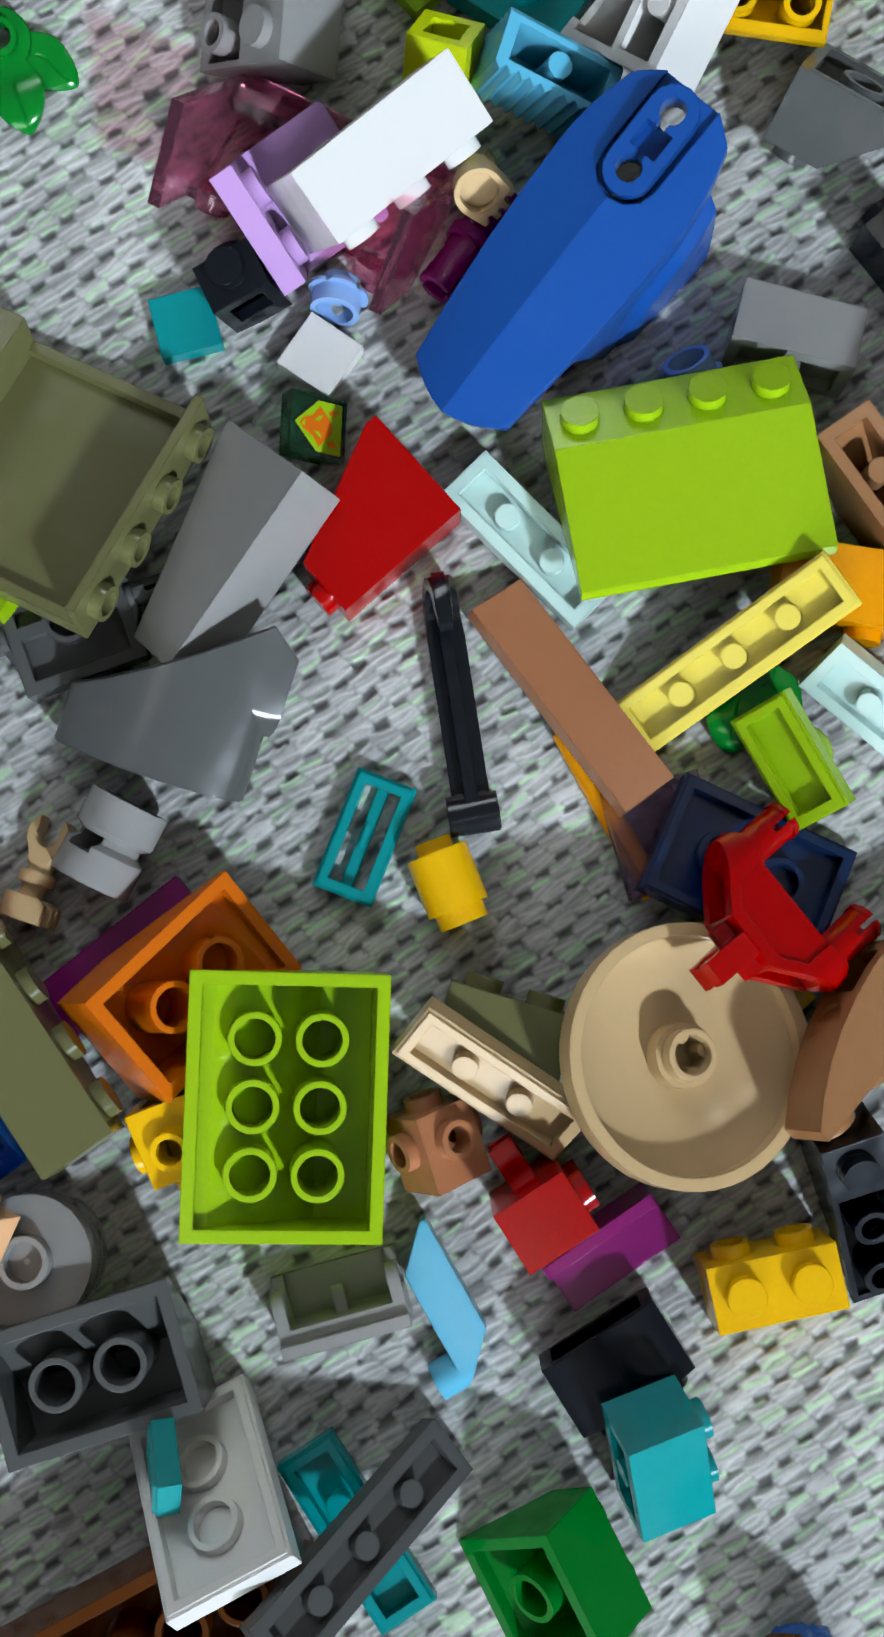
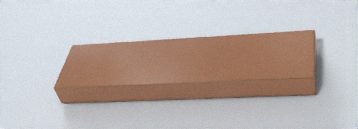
M522 579L514 582L471 610L468 617L469 621L619 818L667 785L674 778Z

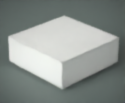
M311 312L276 362L280 370L323 399L330 401L363 355L364 349L354 339L314 312Z

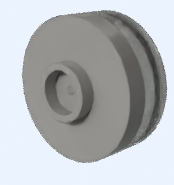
M54 1189L32 1190L1 1200L0 1205L20 1215L21 1218L0 1262V1324L11 1326L87 1302L99 1287L107 1263L105 1233L93 1210L78 1197Z

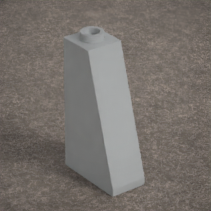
M230 420L221 431L134 635V638L153 654L148 663L150 666L208 650L247 636L340 501L338 497L305 472Z

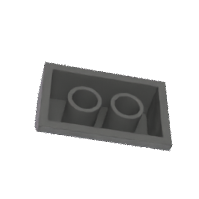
M169 1276L0 1329V1444L9 1473L146 1430L152 1420L171 1417L177 1420L205 1410L216 1389L199 1326Z

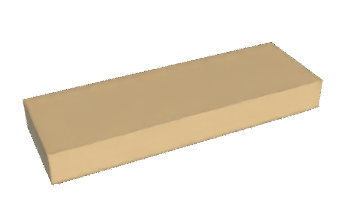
M431 996L395 1041L392 1054L553 1161L581 1131L571 1113L561 1082L433 996Z

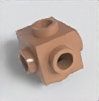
M438 1087L424 1089L403 1099L405 1108L387 1116V1153L395 1169L400 1172L406 1192L442 1196L492 1170L481 1137L483 1132L481 1119L472 1106L457 1096L442 1095Z

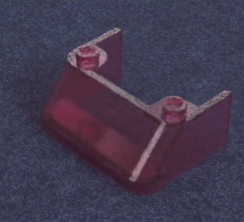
M239 74L173 97L169 107L147 203L161 208L181 197L188 196L195 200L194 205L200 211L214 217L228 218L231 213L209 179L220 169L314 102L274 82L246 74ZM326 108L339 130H342L353 121ZM439 164L425 176L431 187L419 198L401 210L398 209L393 201L386 207L388 209L387 219L380 223L381 227L374 234L352 250H348L347 247L341 250L355 257L352 265L353 272L361 278L360 285L366 291L374 294L368 310L381 315L411 289L455 201L452 185L453 176L456 171L453 169L449 170L445 164Z

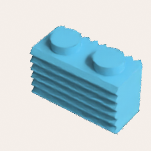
M510 7L504 17H501L499 23H496L490 33H487L470 84L476 94H480L483 102L491 99L494 108L502 105L505 113L513 111L516 119L523 116L526 124L534 122L537 130L545 127L548 136L556 133L559 140L571 124L597 98L620 81L623 66L521 11Z

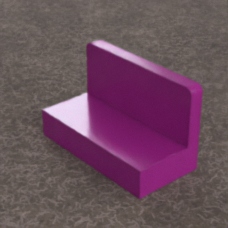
M637 1183L594 1213L593 1217L600 1230L542 1268L548 1279L554 1280L574 1311L583 1307L681 1238L644 1183Z

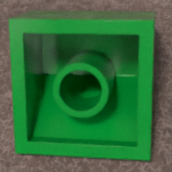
M592 1486L551 1490L458 1540L506 1637H628L652 1608L637 1578L636 1571L628 1560L607 1518L606 1511L599 1502Z

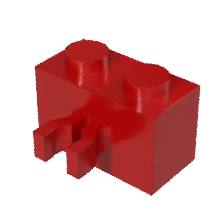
M509 1131L487 1145L490 1157L506 1179V1182L489 1192L492 1214L530 1276L600 1230L591 1211L601 1204L573 1159L561 1165L558 1158L553 1161L544 1156L532 1165H529Z

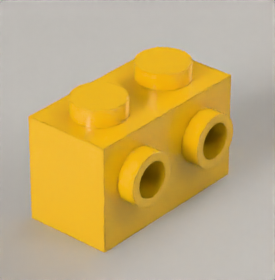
M795 1223L776 1228L773 1231L774 1236L753 1241H749L747 1237L743 1236L723 1238L712 1242L710 1250L694 1253L706 1314L718 1334L723 1336L849 1309L850 1304L836 1242L819 1227L813 1228L812 1224Z

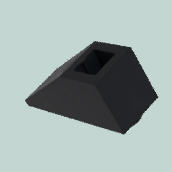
M862 1101L854 1110L855 1119L853 1123L840 1136L831 1139L830 1142L799 1139L831 1238L837 1245L842 1271L853 1303L884 1293V1131Z

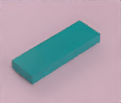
M332 1426L280 1460L276 1467L319 1536L367 1482ZM408 1547L362 1605L383 1636L437 1599V1591Z

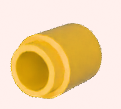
M448 833L414 847L418 859L409 862L407 866L428 919H436L441 933L488 914L483 901L484 898L488 897V894L466 840L453 844Z

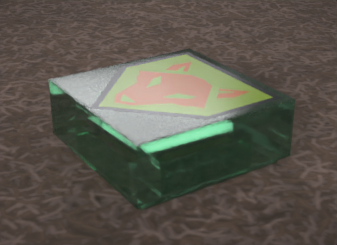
M294 388L284 392L281 403L279 455L322 466L337 467L344 464L347 402Z

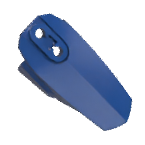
M668 70L633 71L597 98L557 141L478 252L416 353L424 384L442 413L471 426L508 431L574 362L590 359L603 360L615 347L633 341L706 261L717 212L711 193L727 156L728 148L720 112L717 113L691 88L683 85L668 73ZM674 107L685 112L686 116L680 124L675 126L669 125L665 131L660 128V115L666 109ZM626 163H635L642 168V172L636 180L624 182L616 174L618 168Z

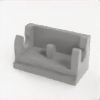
M746 277L737 309H734L720 362L723 367L793 355L807 391L838 399L856 369L869 309Z
M395 1243L275 1275L270 1279L273 1292L269 1293L270 1306L284 1362L412 1327L413 1309Z

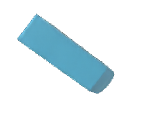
M424 1213L419 1216L405 1268V1278L447 1351L444 1355L427 1364L436 1387L443 1398L447 1400L471 1385L486 1331V1321Z

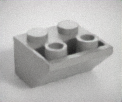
M205 0L204 21L200 31V43L202 46L200 72L212 76L297 86L336 81L343 0Z

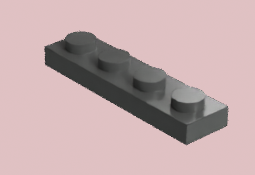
M422 1418L301 1556L302 1564L289 1570L239 1628L246 1637L336 1636L473 1470L435 1418Z

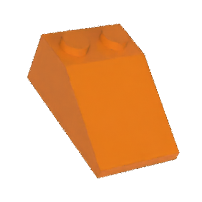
M220 871L103 959L56 1004L138 1099L170 1103L185 1088L190 969L300 970L302 966L226 871Z

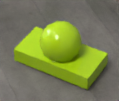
M791 687L730 721L776 802L790 811L785 816L787 821L795 817L799 825V831L856 800L833 761L834 752L830 739L819 728L812 725Z

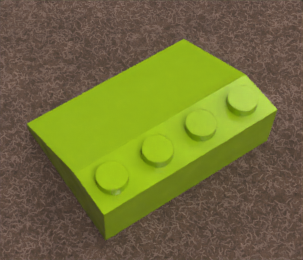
M793 355L541 401L544 459L581 601L810 559L817 556L823 550L827 555L837 553L838 541L812 405Z
M190 969L178 1244L382 1245L392 975L376 971Z

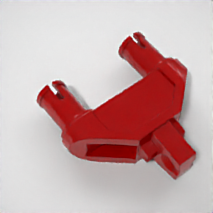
M769 803L739 832L722 833L707 849L702 870L704 924L709 932L707 935L715 946L689 970L705 991L711 990L714 986L720 987L737 973L744 982L753 980L807 992L835 991L847 979L848 963L870 942H873L881 935L882 929L878 920L872 921L865 929L860 927L873 914L865 907L857 904H852L846 908L843 914L827 930L820 934L765 866V861L799 833V825L795 817L782 827L777 826L773 829L782 818L790 813L781 804Z

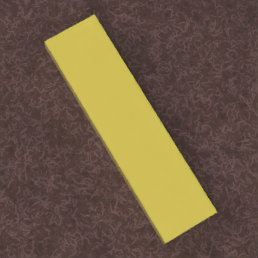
M823 550L625 695L617 703L656 752L861 606L863 602Z

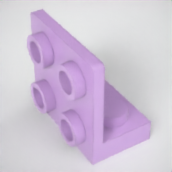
M321 101L314 102L220 169L209 179L284 296L304 284L307 280L308 272L346 247L344 242H342L340 245L310 254L274 203L266 187L279 176L282 177L313 153L312 151L340 131ZM384 208L374 216L379 224L387 219V208Z

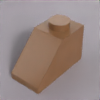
M868 399L820 432L817 437L826 483L834 509L861 546L884 550V419L870 399Z

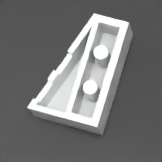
M595 0L581 20L573 16L560 33L623 66L629 72L638 70H668V73L695 92L740 0Z
M448 48L425 62L361 112L362 114L332 138H328L312 151L313 153L282 177L279 176L266 186L274 203L310 254L340 245L342 242H344L348 250H352L381 227L374 216L394 201L398 209L401 210L425 193L431 187L425 176L444 161L448 169L451 170L481 147L475 135L492 123L493 120Z

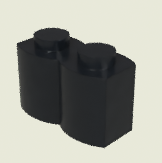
M647 1287L636 1291L599 1315L592 1322L585 1324L539 1355L542 1373L583 1438L597 1432L601 1436H607L601 1403L674 1374L683 1388L688 1381L686 1375L695 1368L688 1351Z

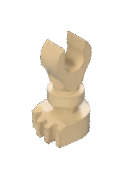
M489 148L484 154L478 149L470 157L457 165L452 185L458 209L464 215L485 227L490 223V216L497 220L502 216L500 208L507 210L510 206L508 196L512 197L515 193L513 183L496 165L497 159Z
M42 814L31 822L27 830V861L29 865L28 868L21 867L16 878L22 881L19 892L5 889L0 903V914L55 932L62 911L56 905L45 902L43 899L47 889L54 891L58 880L52 877L53 872L57 871V869L51 865V862L67 832H75L77 829L75 826L64 822L57 842L47 847L44 837L50 818Z

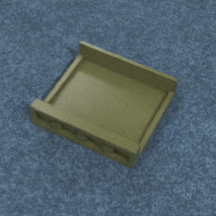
M3 307L0 310V597L88 639L98 621H106L114 611L119 598V586L130 568H137L144 561L151 545V533L162 515L167 516L176 508L182 494L183 480L194 463L199 464L206 458L213 442L214 431L211 427L204 398L195 394L189 406L185 409L35 341L25 317Z

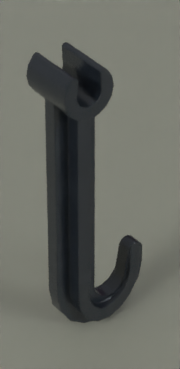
M444 571L431 573V577L424 578L422 601L451 797H445L451 838L498 831L502 828L496 790L489 791L466 639L456 588L451 574L444 575Z

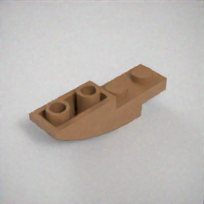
M884 940L870 942L848 963L847 979L835 991L823 992L806 1028L795 1061L788 1093L785 1130L793 1139L830 1142L831 1139L840 1136L853 1123L855 1119L854 1110L868 1092L884 1082Z

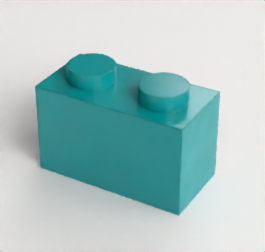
M675 1374L601 1403L616 1489L643 1543L716 1513L712 1483L719 1480V1472L706 1441L714 1436L713 1427L701 1400L698 1397L689 1399Z

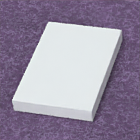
M243 1373L216 1387L204 1411L175 1420L182 1480L180 1514L156 1518L155 1513L152 1514L146 1456L147 1429L128 1435L166 1624L176 1631L302 1564L255 1391L249 1379Z

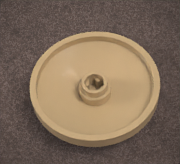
M697 922L667 923L645 928L625 936L604 950L589 965L571 994L565 1010L559 1041V1063L564 1093L571 1113L588 1142L606 1161L625 1175L650 1186L682 1192H707L733 1186L759 1172L782 1150L791 1137L785 1130L788 1093L795 1061L807 1028L805 1016L793 989L753 980L744 982L737 973L720 987L714 986L711 990L705 991L689 970L715 944L708 937L707 934L709 932L705 928V924Z

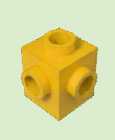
M185 1088L170 1103L143 1099L124 1117L132 1136L129 1140V1148L133 1162L142 1174H148L155 1191L177 1183L179 1190H181Z

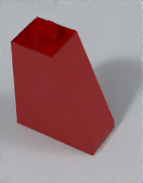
M376 415L365 424L334 493L340 501L314 537L305 557L303 565L308 577L312 580L305 587V590L328 616H331L338 609L350 621L460 524L461 509Z

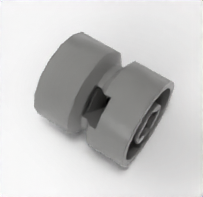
M93 784L77 813V817L82 824L80 831L67 832L51 865L94 890L126 902L143 871L138 862L140 854L153 852L168 821L103 787Z

